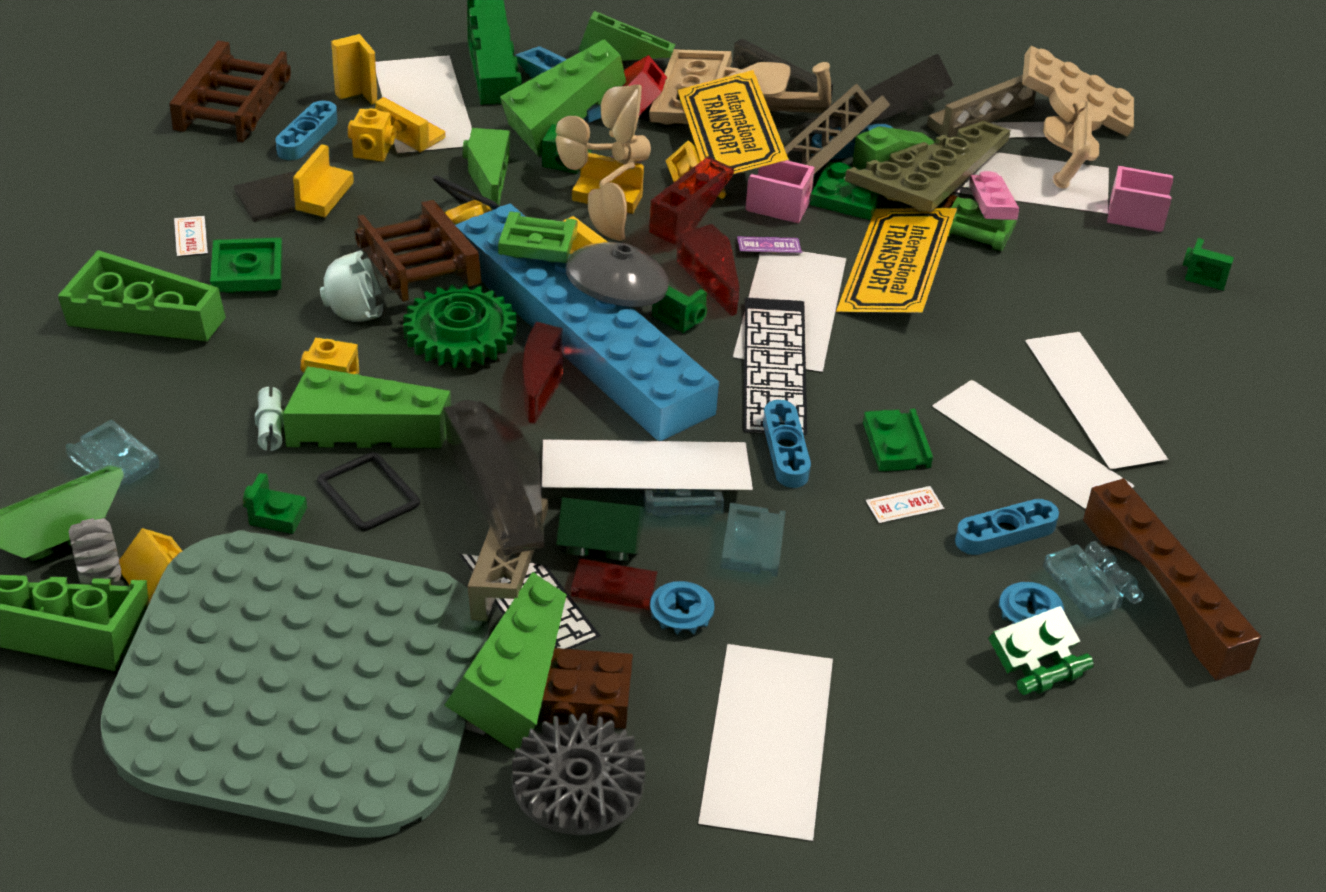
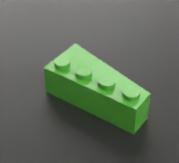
M99 250L95 252L58 295L67 325L74 327L208 341L226 318L218 287Z
M0 575V647L116 671L126 656L148 608L147 580H131L130 586H113L110 579L93 578L92 585L68 584L67 577H50V579L39 583L28 582L27 576Z

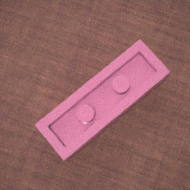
M983 171L979 175L970 176L969 188L985 219H1018L1019 207L1002 176L991 171Z

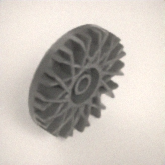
M585 713L581 715L578 721L571 714L568 724L559 726L558 717L555 716L552 725L546 721L542 723L540 734L537 735L531 728L529 737L522 738L521 750L515 749V758L512 761L514 796L525 814L547 829L571 835L602 832L623 822L638 806L644 792L645 757L642 756L641 748L635 750V738L633 735L627 736L625 729H623L620 735L614 732V722L612 720L603 725V718L599 717L597 726L587 724V715Z

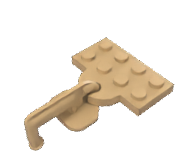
M1029 47L1024 57L1022 84L1049 97L1050 105L1059 116L1047 117L1043 126L1044 135L1053 144L1073 153L1061 171L1053 176L1054 184L1059 188L1065 189L1069 187L1071 179L1085 160L1094 161L1099 156V143L1092 136V131L1104 125L1128 137L1134 128V97L1125 89H1116L1106 84L1097 75H1089L1081 71L1071 62H1063L1055 58L1052 53L1045 49Z
M674 49L664 73L667 79L662 93L653 101L649 116L650 122H659L665 125L674 123L688 124L677 91L678 89L754 70L769 111L823 113L832 103L830 64L822 62L815 65L812 69L813 73L817 76L818 93L785 92L791 70L784 63L759 62L740 70L730 67L732 63L731 51Z

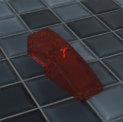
M537 321L529 334L523 359L524 409L528 422L536 424L562 382L563 328Z

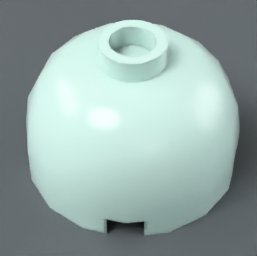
M362 251L347 254L334 260L328 266L324 276V286L320 288L323 304L326 307L330 306L333 312L343 320L354 323L378 318L383 312V304L376 306L375 296L381 294L377 275L368 258L361 260Z

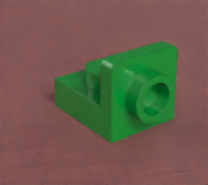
M1198 238L1195 247H1188L1182 266L1188 267L1185 280L1224 291L1234 257L1202 249L1204 239Z
M668 286L665 297L652 304L651 316L685 333L694 325L701 323L707 314V292L700 289L688 297Z
M259 473L253 485H248L244 492L243 507L247 508L249 525L294 534L307 509V500L305 496L270 490L268 474Z

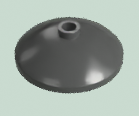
M603 242L583 246L569 256L566 264L567 277L575 287L595 299L614 305L639 307L657 303L665 297L669 286L666 272L655 259L642 250L624 243Z

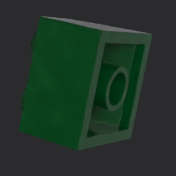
M562 497L556 545L566 546V554L589 556V549L605 550L604 558L628 561L629 553L638 554L645 508Z

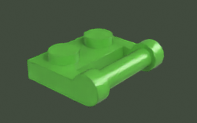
M957 197L951 207L957 208L948 236L951 234L992 245V249L1003 251L1016 226L1017 220L985 219L975 200Z
M509 211L498 242V254L514 258H530L547 262L567 263L573 240L576 239L578 221L566 219V222L525 217L521 216L520 212Z

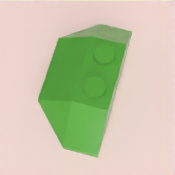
M109 465L0 509V549L22 558L29 557L32 561L52 554L54 552L52 547L67 541L68 545H71L68 533L71 525L79 524L83 520L92 518L97 520L106 517L124 477L122 468Z

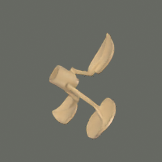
M641 85L613 87L608 89L603 95L601 118L603 124L610 129L609 135L616 140L612 144L588 143L590 137L589 125L578 116L564 117L556 126L558 155L567 168L572 170L583 168L588 161V149L612 150L614 159L624 164L602 179L599 184L600 189L591 190L588 196V212L593 225L604 236L618 241L626 240L624 229L627 218V203L623 190L617 184L609 182L626 170L634 169V162L646 161L651 153L649 140L643 135H634L640 112Z

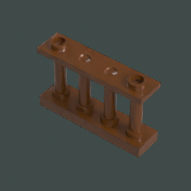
M218 40L169 103L173 130L185 132L192 121L198 118L236 125L237 142H244L250 132L255 130L257 122L281 88L290 80L291 66L287 64V53L280 51L271 65L235 59L230 52V43ZM233 70L262 75V78L255 80L228 75V73H231ZM223 86L251 91L249 96L216 91V89ZM212 102L240 108L237 112L204 107V105Z
M434 200L421 202L422 215H419L418 219L374 228L364 215L357 216L359 229H355L354 233L358 248L364 249L386 279L389 290H394L402 302L409 301L408 283L455 273L456 276L459 275L468 287L482 284L479 252ZM419 232L422 233V234H418V235H413V236H409V237H404V238H400V239H395V240H391V241H386V242H384V240H387V239H392V238L401 237V236L410 235V234L419 233ZM431 245L433 246V247H431V248H426V249H422V250H417V251H413V252H408V253H404V254H400V255H394L395 253H400V252H404V251H408V250H413V249H417V248H422V247H426V246H431ZM440 259H443V260H444V261L437 262V263H432V264H428V265H424V266H419V267H415V268L405 269V267H409V266H414V265H418V264H422V263H427V262H431V261H436V260H440Z

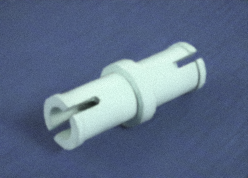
M264 387L258 392V409L255 413V424L258 427V445L263 450H267V440H270V451H274L282 445L281 428L284 425L283 410L281 409L282 396L281 392L273 387L272 397H270L269 387Z

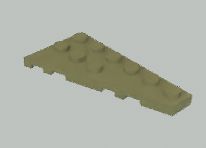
M980 121L958 129L956 136L950 138L945 135L936 137L934 144L928 145L922 142L890 154V158L887 161L879 162L873 160L867 162L865 169L850 168L846 170L845 182L884 195L888 200L909 204L918 211L932 212L1009 141L1011 130L986 121Z

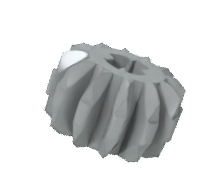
M92 518L83 520L79 524L71 525L68 533L80 584L92 585L93 578L110 579L111 583L119 581L122 575L110 523L105 518L97 520Z

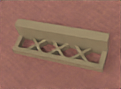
M1023 75L947 104L944 110L928 116L927 127L940 136L945 135L950 138L957 135L958 129L980 121L990 123L1034 105L1037 91L1029 87L1025 88V85L1022 84Z
M856 83L784 147L786 154L790 151L802 152V164L815 167V174L889 107L890 104L883 95L872 102ZM852 95L864 108L860 113L849 111V98ZM830 115L841 117L840 131L829 129ZM810 133L822 134L821 148L809 147Z
M501 497L468 584L471 620L487 621L495 598H518L548 511V499ZM518 512H534L522 518L518 516ZM520 531H522L524 534H526V535H523V536L517 538L518 533H519ZM512 553L517 556V558H514L509 561L510 555ZM504 576L507 577L511 583H501Z

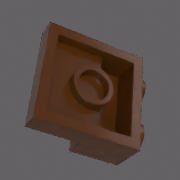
M554 648L542 699L541 722L553 723V718L557 716L559 725H567L571 714L578 721L581 715L585 713L588 725L597 726L598 718L601 717L603 718V725L612 720L614 728L626 729L633 654Z

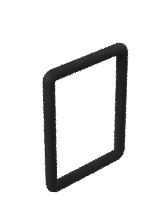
M438 175L433 176V181L458 201L467 203L474 199L491 207V211L500 207L494 201Z
M370 452L320 474L317 479L323 489L360 530H368L412 510L420 504L419 497L376 452ZM374 460L411 502L367 522H363L328 483L327 479Z

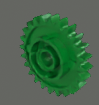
M452 284L448 291L436 287V294L424 292V299L415 298L414 306H407V314L403 315L404 339H407V346L414 347L415 355L425 353L426 362L434 358L438 359V366L448 361L451 362L452 368H455L460 362H463L467 368H470L472 361H477L479 364L484 365V358L488 357L496 360L497 352L506 353L507 345H513V337L516 336V313L512 312V305L504 304L503 296L494 298L493 290L482 293L481 286L474 290H469L467 284L462 289H456Z

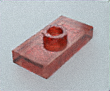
M580 559L571 586V596L650 610V600L655 591L658 572Z

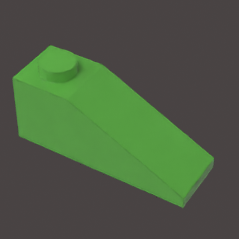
M594 11L578 51L582 52L605 39L621 55L622 61L641 60L647 55L652 59L670 58L676 44Z
M879 126L855 137L852 167L865 169L867 162L873 160L884 162L889 160L892 153L922 142L931 145L935 141L921 132Z
M472 128L469 140H464L463 159H468V172L482 196L500 205L510 158V131Z

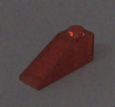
M709 156L703 159L651 200L649 233L674 245L679 243L695 230L734 174V168Z
M713 224L679 234L676 262L731 316L736 315L740 286L728 237L722 234Z

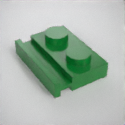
M915 408L910 409L909 413H901L899 409L864 412L863 425L879 472L915 469L916 465H925L926 468L932 467L933 455Z

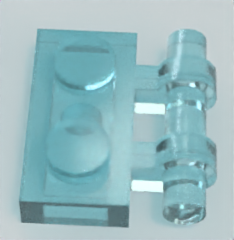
M1097 541L1090 542L1086 546L1085 552L1077 544L1045 556L1043 563L1045 570L1088 619L1120 608L1124 596L1131 604L1139 603L1144 597V593L1137 587L1138 581L1130 572H1124L1116 563V556L1109 549H1103Z

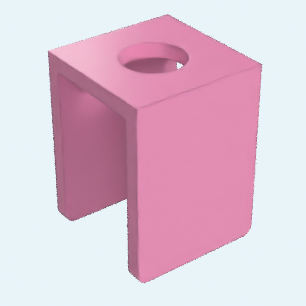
M788 160L759 167L758 175L751 174L748 178L746 210L799 224L810 203L815 167Z
M1118 166L1109 202L1107 223L1162 232L1171 204V196L1169 194L1173 183V176Z

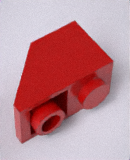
M649 55L624 70L626 83L622 86H642L639 116L662 93L667 76Z

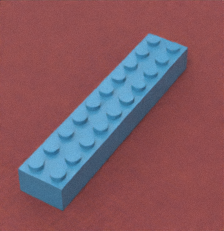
M511 203L456 224V227L479 252L481 281L490 290H493L498 297L503 296L504 302L512 305V310L657 441H663L716 415L719 381L635 309L628 306L606 303L580 291L567 277V263L547 262L530 258H514L498 254V242L509 211L520 212Z

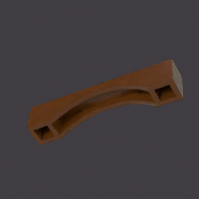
M1124 478L1092 487L1083 521L1103 545L1116 547L1129 553L1153 574L1175 607L1186 631L1193 654L1217 681L1250 670L1261 635Z

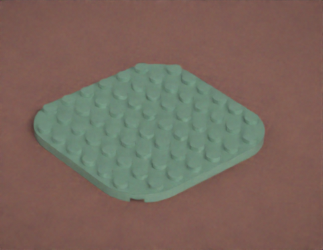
M245 530L203 539L180 552L169 563L161 576L102 709L101 739L105 755L109 756L110 760L117 767V774L126 782L156 797L342 836L372 838L398 833L401 826L411 823L418 818L421 821L427 818L440 805L448 792L467 720L444 705L489 636L488 620H471L468 588L445 572L276 536L250 533Z

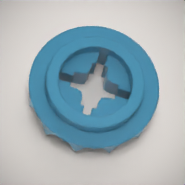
M677 581L667 583L659 587L653 593L650 600L652 619L659 621L661 629L673 628L677 635L682 629H687L694 634L698 627H707L710 618L714 616L715 605L710 593L703 587L691 582ZM676 601L684 610L689 609L688 614H683L680 609L675 610Z
M1019 582L1008 586L1002 592L998 606L1002 609V619L1012 621V624L1060 606L1064 611L1062 600L1053 590L1034 582ZM1028 602H1032L1035 614L1028 613L1026 608Z

